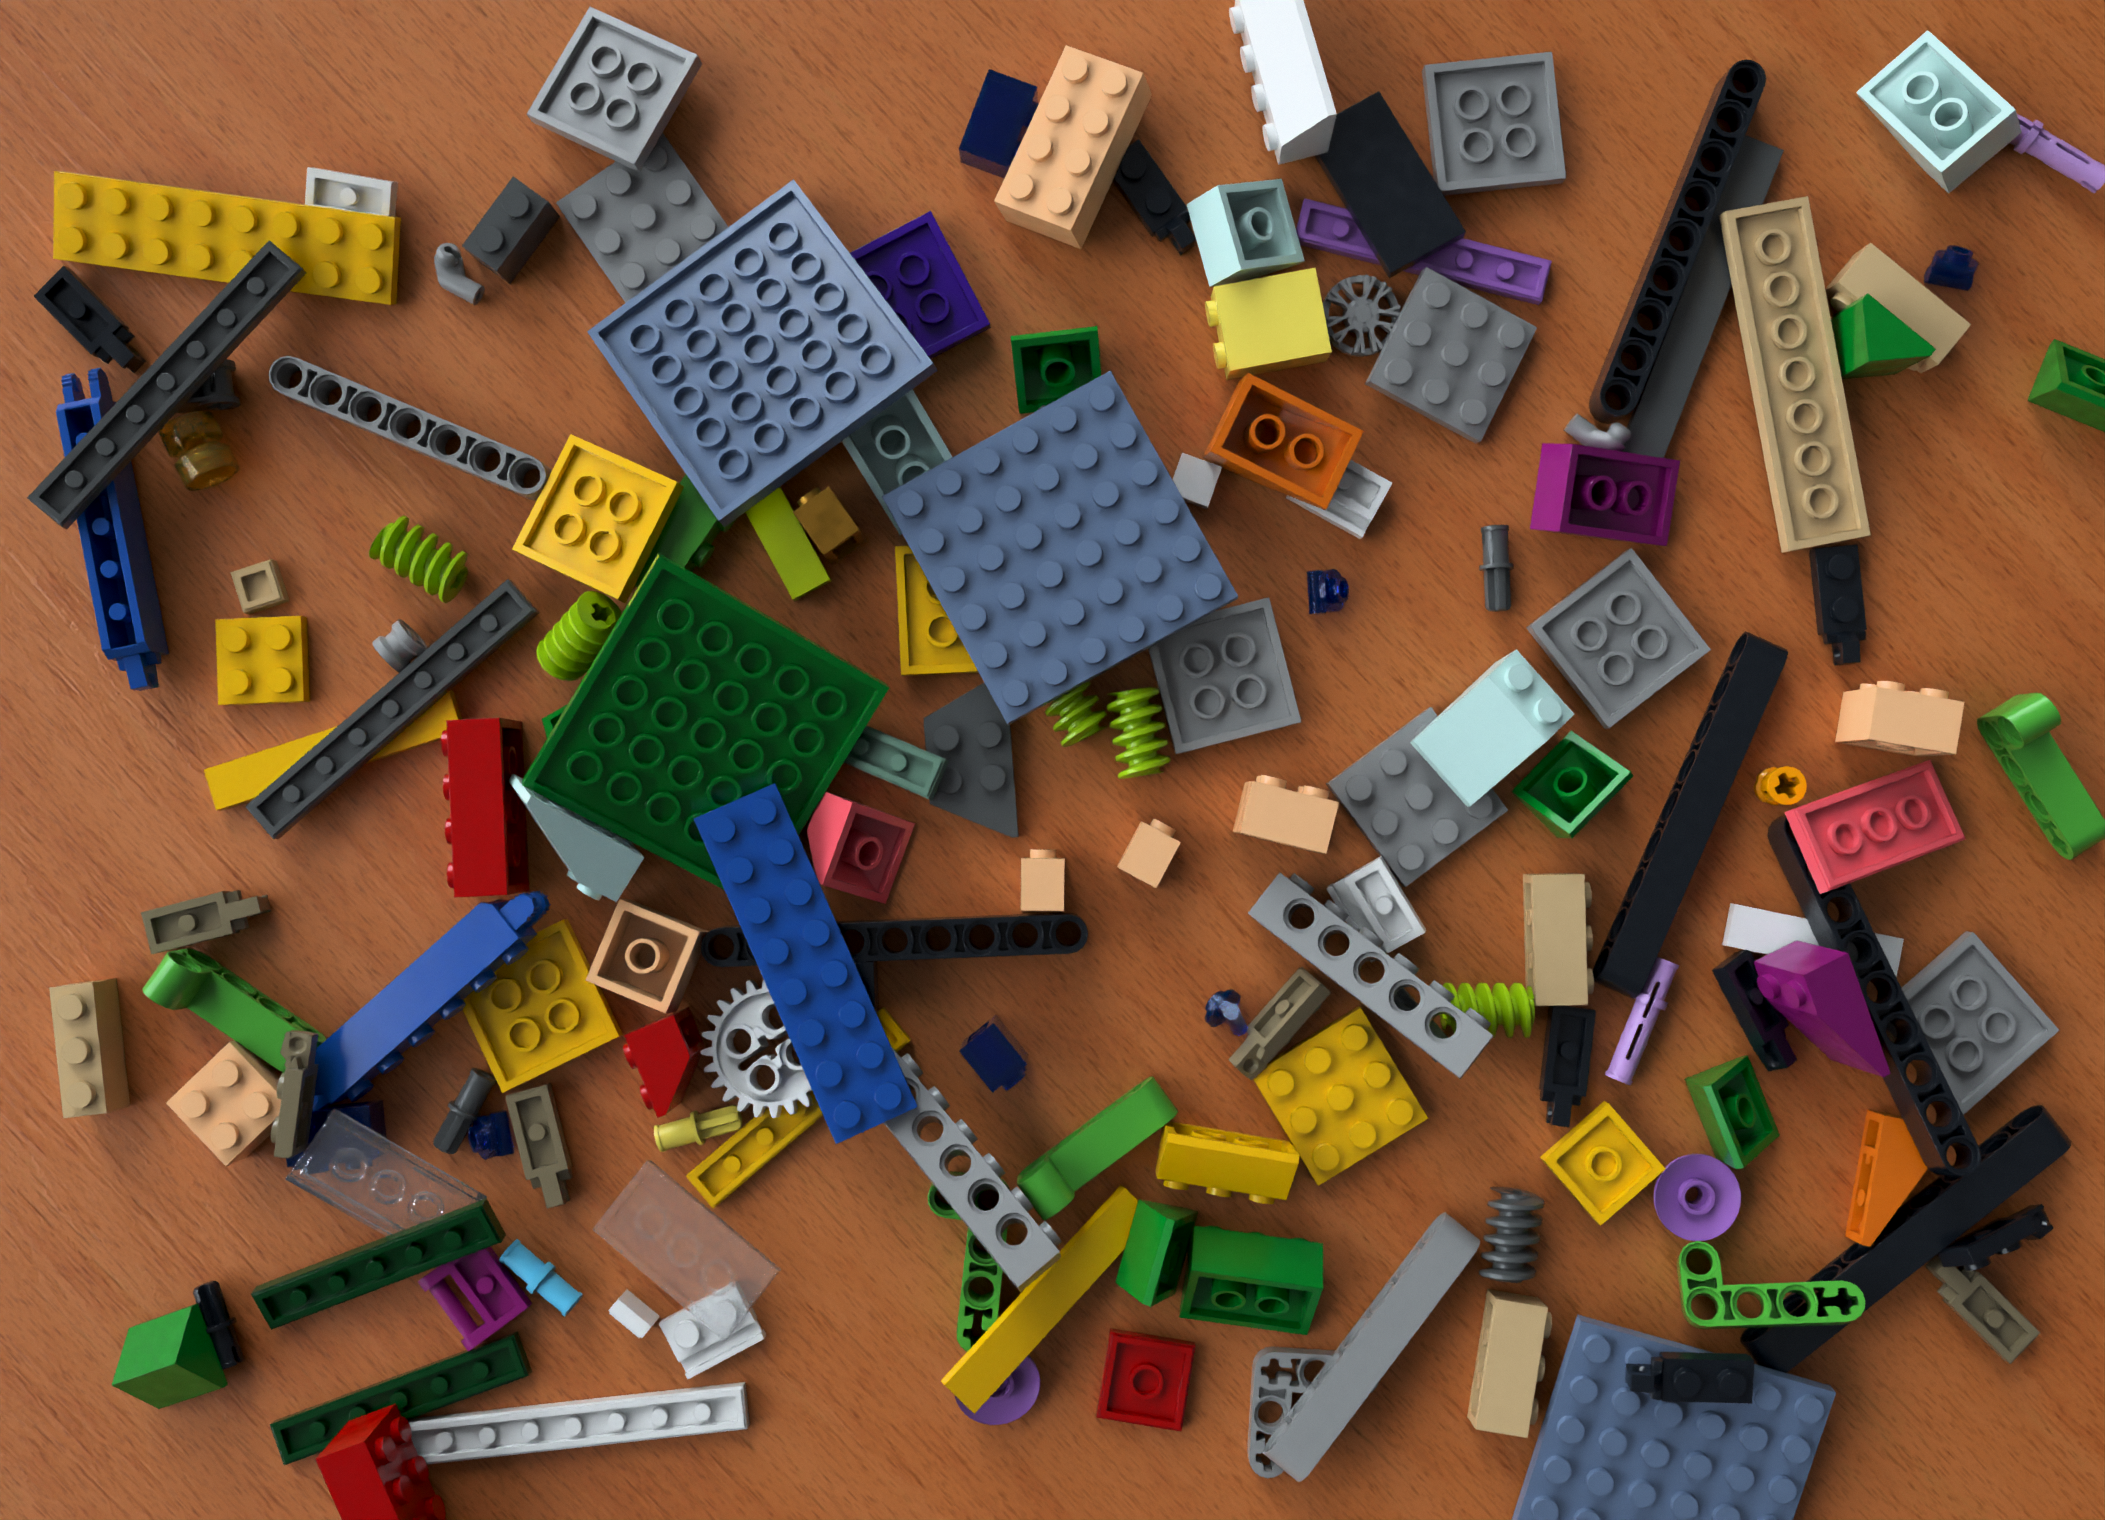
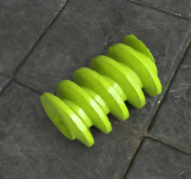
M404 515L399 517L395 523H389L383 528L370 547L369 557L371 559H379L381 565L389 569L394 568L396 574L401 577L409 576L410 582L418 587L424 585L425 592L431 595L439 594L440 601L444 603L450 602L458 595L468 575L467 567H465L468 557L466 552L461 551L453 559L450 558L453 550L451 543L446 542L437 550L436 545L439 536L432 533L424 541L421 540L424 527L417 524L409 532L406 531L409 525V518Z
M596 591L584 592L577 602L569 608V611L561 617V620L553 626V629L545 635V638L539 642L536 652L541 667L551 676L560 680L573 681L580 679L589 670L622 615L619 607L603 593Z
M1090 681L1053 700L1052 704L1045 710L1047 717L1061 716L1053 726L1055 732H1069L1060 742L1063 747L1072 746L1108 727H1099L1098 725L1107 715L1105 710L1092 712L1090 709L1099 700L1097 695L1083 696L1082 694L1091 684Z
M1145 687L1107 694L1117 696L1115 701L1106 706L1107 711L1120 713V716L1111 721L1109 726L1113 729L1123 730L1121 735L1112 740V744L1126 747V751L1117 755L1115 761L1129 765V768L1118 773V779L1164 772L1160 771V767L1171 761L1170 756L1157 754V750L1168 744L1167 739L1154 737V733L1165 727L1164 722L1151 720V716L1162 710L1161 705L1148 702V699L1159 693L1158 688Z
M1444 983L1442 985L1455 996L1450 1003L1459 1010L1466 1013L1469 1008H1472L1491 1023L1487 1031L1493 1035V1038L1496 1036L1498 1025H1503L1508 1038L1513 1037L1516 1025L1521 1026L1525 1038L1530 1037L1535 1018L1534 995L1531 986H1527L1525 990L1521 983H1513L1508 991L1504 983H1496L1491 991L1487 983H1478L1473 991L1469 983H1461L1456 992L1452 983ZM1440 1014L1442 1029L1445 1030L1446 1025H1451L1453 1033H1455L1457 1028L1456 1021L1447 1014Z

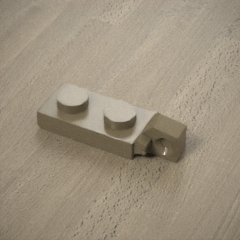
M237 890L233 892L222 891L141 912L150 952L151 954H157L239 933L240 930L249 928L247 917L271 912L267 895L242 899L241 891Z
M1303 967L1299 968L1245 1028L1244 1031L1248 1033L1245 1041L1228 1060L1243 1075L1253 1080L1267 1067V1063L1273 1060V1057L1291 1041L1293 1035L1320 1008L1322 1002L1331 992Z
M291 1030L285 1034L280 1053L286 1060L284 1064L286 1068L277 1084V1098L281 1099L280 1113L275 1118L271 1129V1141L275 1143L274 1157L289 1159L305 1151L308 1147L319 1065L314 1064L318 1033Z
M551 1083L506 1095L505 1099L526 1180L531 1181L533 1189L542 1187L547 1209L565 1204L570 1201L566 1180L573 1178L572 1163Z
M1938 1254L1925 1265L1943 1283L1937 1290L1944 1298L1943 1301L2007 1363L2011 1364L2040 1334L1981 1273L1975 1270L1965 1271L1963 1266H1960L1959 1269L1955 1266L1943 1267Z

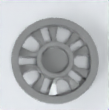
M1357 275L1345 278L1330 289L1323 301L1330 343L1342 353L1350 356L1364 357L1381 351L1400 314L1401 305H1398L1397 299L1391 291L1392 288L1387 286L1386 282L1376 279L1377 277ZM1351 284H1363V294L1361 297L1354 294ZM1372 287L1378 290L1373 300L1367 298ZM1340 289L1351 300L1349 304L1337 293ZM1385 296L1390 306L1389 309L1383 310L1378 307V301L1381 297ZM1331 303L1342 307L1344 310L1342 317L1329 316ZM1379 315L1392 317L1391 323L1379 321ZM1343 321L1346 328L1334 334L1331 327ZM1375 327H1380L1387 332L1386 337L1381 342L1374 334ZM1348 331L1356 334L1354 348L1342 342ZM1366 332L1370 348L1365 349L1363 334Z

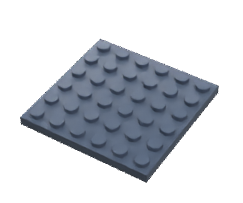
M794 179L587 331L715 517L724 527L938 371L934 363Z
M1111 370L882 496L1008 725L1238 599V594Z
M1577 1314L1511 1520H1793L1836 1392L1831 1385L1754 1364L1752 1404L1663 1402L1662 1400L1651 1399L1649 1393L1630 1391V1387L1625 1382L1626 1364H1651V1357L1659 1356L1660 1352H1714Z

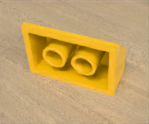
M1169 1121L1161 1130L1155 1173L1157 1179L1164 1180L1163 1185L1169 1188L1189 1190V1184L1206 1187V1193L1215 1196L1231 1197L1232 1191L1249 1194L1248 1199L1253 1202L1274 1204L1275 1198L1287 1200L1299 1164L1300 1155L1290 1141Z

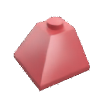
M825 792L813 812L807 829L814 870L819 884L886 904L915 823L853 800Z

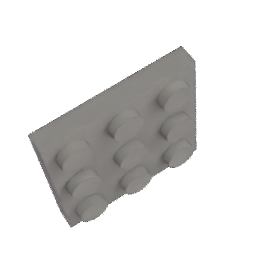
M589 7L528 110L527 116L533 123L640 172L700 69L702 62L697 54Z
M1552 52L1424 65L1422 78L1433 177L1444 196L1561 184L1564 182L1566 170Z
M663 133L640 172L615 161L556 202L625 303L728 228V225Z
M1425 267L1421 270L1365 384L1476 444L1481 442L1537 327L1432 269Z
M1632 548L1623 552L1526 627L1604 729L1612 727L1711 650Z
M1269 597L1217 610L1148 648L1175 755L1301 723Z
M1432 707L1424 710L1326 783L1379 856L1383 857L1402 887L1408 886L1508 811L1492 788L1474 804L1467 807L1412 746L1410 742L1438 717Z
M1964 932L1902 987L1904 995L1963 1115L2060 1031L1974 932ZM1889 1022L1886 1033L1894 1043L1897 1038V1031L1895 1026Z

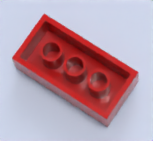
M500 717L446 720L447 730L442 732L441 748L443 755L448 757L449 773L445 774L443 778L444 797L447 801L450 800V818H447L445 822V838L448 844H452V862H449L447 866L448 886L454 888V898L530 892L526 807L508 781L512 774L522 779L525 777L522 721Z
M396 1403L349 1420L315 1459L342 1520H446L444 1502L433 1490L428 1478L427 1463L422 1456L418 1455L411 1439L410 1424L404 1416H401Z

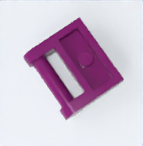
M491 1246L440 1265L417 1281L424 1292L427 1290L431 1292L464 1337L461 1343L467 1351L476 1347L532 1304L506 1266L499 1262V1257ZM450 1274L484 1320V1324L478 1327L443 1279Z

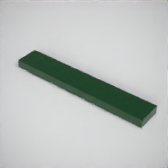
M487 1198L258 1285L251 1295L272 1330L501 1243L506 1233Z
M517 1331L476 1346L470 1351L465 1350L277 1419L270 1424L283 1464L287 1465L322 1452L349 1420L395 1403L401 1416L410 1420L527 1377L532 1373Z

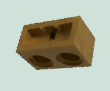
M829 487L822 492L819 488H815L797 502L800 507L793 511L794 515L832 565H835L867 542L860 529Z

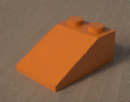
M1247 373L1239 380L1202 458L1240 477L1326 510L1364 431Z

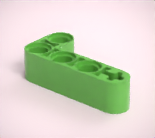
M2041 693L2015 695L1978 718V729L2050 844L2062 857L2071 860L2105 839V819L2049 732L2061 724V717L2057 708Z
M186 948L167 952L142 989L149 999L171 1010L190 1009L282 1073L285 1072L286 1067L284 1064L286 1060L280 1051L286 1032L300 1030L318 1033L317 1047L326 1040V1037L314 1027L208 955L195 949Z
M1153 1076L1148 1077L1028 1165L1017 1176V1185L1043 1220H1047L1074 1199L1076 1190L1167 1124L1177 1115L1178 1110Z
M948 1171L951 1175L954 1176H962L965 1174L963 1172ZM1001 1179L1003 1183L1007 1186V1188L1010 1190L1008 1184L1003 1179ZM931 1184L927 1196L928 1205L937 1216L962 1220L949 1204L939 1200L936 1193L937 1188ZM981 1191L975 1199V1206L980 1210H991L981 1204L979 1196L983 1192ZM969 1228L957 1323V1341L966 1352L998 1319L1003 1270L991 1255L976 1246L974 1242L976 1237ZM1007 1228L1003 1233L1004 1242H1006ZM983 1276L992 1282L994 1288L991 1292L981 1295L971 1289L970 1282L976 1277ZM975 1309L983 1310L981 1336L972 1335Z
M1695 1241L1683 1247L1677 1258L1682 1312L1687 1322L1698 1329L1843 1325L1856 1320L1865 1309L1863 1292L1858 1286L1848 1281L1723 1285L1718 1252L1706 1242ZM1695 1251L1705 1254L1710 1261L1709 1272L1702 1275L1691 1272L1686 1265V1256ZM1814 1291L1820 1292L1818 1299ZM1838 1291L1842 1292L1844 1299H1851L1852 1307L1845 1310V1315L1841 1314V1310L1837 1306H1825L1820 1309L1823 1317L1817 1316L1818 1301L1831 1300L1838 1296ZM1786 1293H1797L1805 1299L1807 1311L1803 1316H1792L1785 1310L1783 1298ZM1749 1294L1758 1299L1761 1305V1313L1757 1318H1747L1738 1311L1737 1299L1740 1295ZM1697 1296L1710 1298L1716 1308L1714 1317L1709 1320H1702L1696 1317L1691 1309L1693 1298Z

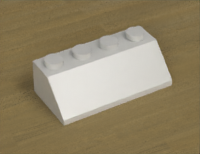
M1235 0V6L1229 8L1231 27L1234 34L1241 33L1244 46L1240 47L1241 61L1245 73L1252 72L1255 85L1251 87L1252 99L1256 111H1263L1266 124L1263 125L1262 129L1267 150H1274L1278 165L1327 153L1337 113L1304 0Z

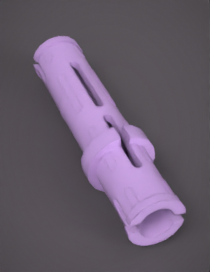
M2017 114L2022 133L2010 142L2014 145L2013 150L2020 154L2026 152L2044 162V164L2069 179L2071 178L2094 194L2105 183L2104 164L2094 160L2084 152L2043 129L2044 124L2036 119L2032 122Z
M1660 957L1656 958L1643 989L1634 998L1636 999L1620 1036L1609 1068L1605 1072L1606 1076L1628 1085L1632 1084L1633 1076L1648 1044L1660 1010H1666L1668 1002L1664 1000L1675 972L1680 965ZM1656 982H1658V985H1657V987H1656V989H1655V992H1654V994H1653V996H1652V998H1651V1001H1650V1003H1649V1007H1648V1009H1647V1012H1646L1645 1016H1643V1013H1644V1011H1645V1008H1646V1006H1647V1004H1648V1002H1649V1000H1650V997H1651L1652 991H1653V989H1654V986H1655ZM1639 1024H1641V1027H1640L1639 1032H1638V1034H1637V1036H1636V1039H1635V1041H1634V1044H1633V1046H1632V1049H1631V1051H1630V1054H1629L1628 1058H1626V1055H1627L1628 1050H1629V1048H1630V1046H1631V1043H1632V1041H1633V1038H1634V1036H1635V1033H1636V1031H1637V1028H1638Z

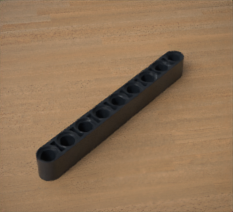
M1747 59L1738 61L1724 74L1714 88L1590 396V413L1594 419L1601 423L1610 424L1617 422L1630 413L1639 401L1765 87V71L1755 61ZM1733 80L1742 82L1746 87L1747 93L1738 91L1733 85ZM1717 119L1727 121L1731 127V132H1725L1720 129ZM1702 157L1708 158L1714 163L1715 172L1708 171L1703 167L1701 163ZM1689 196L1696 199L1699 203L1700 211L1697 212L1688 208L1685 197ZM1670 235L1677 236L1682 240L1684 251H1678L1671 246L1669 241ZM1654 274L1661 275L1667 280L1668 291L1660 290L1656 287L1653 281ZM1639 313L1650 317L1653 324L1651 331L1645 330L1639 325L1637 320ZM1623 352L1634 356L1637 361L1636 370H1630L1623 365L1621 360ZM1606 392H1614L1621 399L1620 410H1615L1608 406L1605 399Z
M1744 632L1735 643L1592 971L1594 982L1632 999L1636 998L1643 989L1785 665L1788 655L1787 649L1749 632Z
M1786 815L1777 818L1768 828L1767 836L1769 843L1819 946L1847 953V945L1850 941L1858 950L1856 962L1853 960L1851 962L1891 1073L1883 1077L1924 1164L1937 1175L1968 1176L1973 1174L1981 1164L1979 1146L1851 884L1849 883L1819 894L1814 880L1808 873V866L1797 841L1792 839L1789 834V822ZM1829 902H1832L1838 908L1839 917L1836 922L1828 915L1827 906ZM1869 981L1877 989L1878 994L1875 1002L1870 1000L1866 992ZM1889 1022L1895 1026L1897 1031V1038L1894 1043L1890 1041L1886 1033ZM1909 1063L1916 1069L1917 1077L1914 1083H1911L1907 1078L1906 1069ZM1929 1104L1935 1108L1937 1114L1933 1125L1928 1121L1926 1115ZM1949 1146L1954 1148L1957 1155L1953 1166L1950 1165L1946 1156Z
M1068 912L836 921L842 935L845 931L853 929L860 932L864 938L863 949L857 953L850 952L854 962L1070 954L1082 949L1088 938L1087 926L1083 919L1074 913ZM1072 921L1080 927V938L1074 944H1063L1056 937V929L1062 922ZM1020 923H1030L1037 929L1038 938L1030 946H1021L1014 940L1013 930ZM728 925L713 929L702 940V956L713 966H758L740 925ZM976 925H987L993 930L995 938L993 944L989 947L980 948L971 941L970 933ZM942 926L949 931L951 943L946 949H935L929 944L927 936L932 927ZM900 928L906 933L908 942L904 950L893 951L888 948L885 943V934L888 929ZM720 934L730 937L733 941L734 950L729 958L719 956L714 949V941Z
M2036 1105L2022 1111L1978 1145L1981 1152V1164L1977 1171L1968 1176L1940 1175L1896 1211L1870 1247L1855 1242L1806 1282H1851L1863 1292L1865 1298L1864 1311H1866L2069 1150L2072 1141L2044 1106ZM1814 1291L1818 1299L1820 1292ZM1838 1291V1296L1835 1298L1818 1301L1817 1316L1823 1317L1820 1309L1825 1306H1837L1840 1308L1841 1314L1845 1315V1310L1852 1307L1851 1299H1844L1842 1292ZM1792 1292L1783 1299L1784 1308L1790 1315L1801 1317L1807 1311L1806 1301L1801 1295ZM1849 1323L1843 1325L1747 1328L1742 1333L1740 1342L1758 1365L1787 1373Z

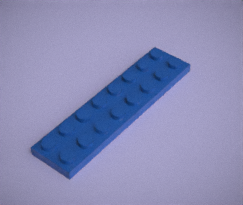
M776 784L769 785L694 818L835 1143L838 1144L917 1108V1103Z

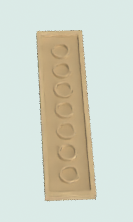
M1806 196L1725 211L1719 215L1781 552L1784 553L1870 536V527L1809 198Z

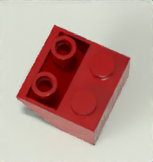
M689 1007L643 1025L624 1035L627 1041L623 1045L626 1060L632 1069H638L644 1083L640 1085L643 1102L648 1110L654 1109L657 1118L666 1115L682 1102L702 1055L700 1051L705 1048Z

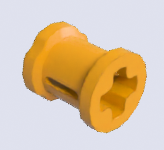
M1769 767L1757 774L1753 789L1761 802L1769 803L1770 805H1792L1804 797L1807 783L1801 771L1794 767ZM1779 779H1783L1785 783L1780 788L1781 793H1777L1775 787L1780 784Z

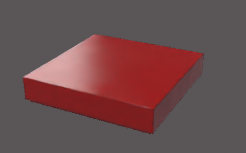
M1110 1328L1096 1418L1182 1432L1196 1347L1195 1342Z

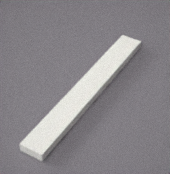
M745 1382L420 1417L408 1420L412 1432L411 1439L418 1455L425 1459L427 1464L748 1429L750 1425Z

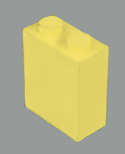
M1316 267L1214 286L1211 301L1205 302L1209 327L1216 326L1219 339L1218 343H1213L1215 363L1217 369L1224 368L1226 380L1244 377L1247 373L1256 375L1325 362L1332 353Z

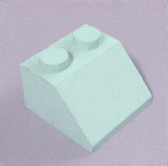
M1282 179L1217 185L1186 204L1209 287L1251 280L1301 264L1305 261Z

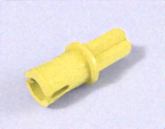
M736 1105L701 1114L693 1111L690 1113V1117L662 1125H655L654 1137L656 1145L660 1152L697 1142L698 1145H703L705 1139L741 1129L742 1116L737 1111Z

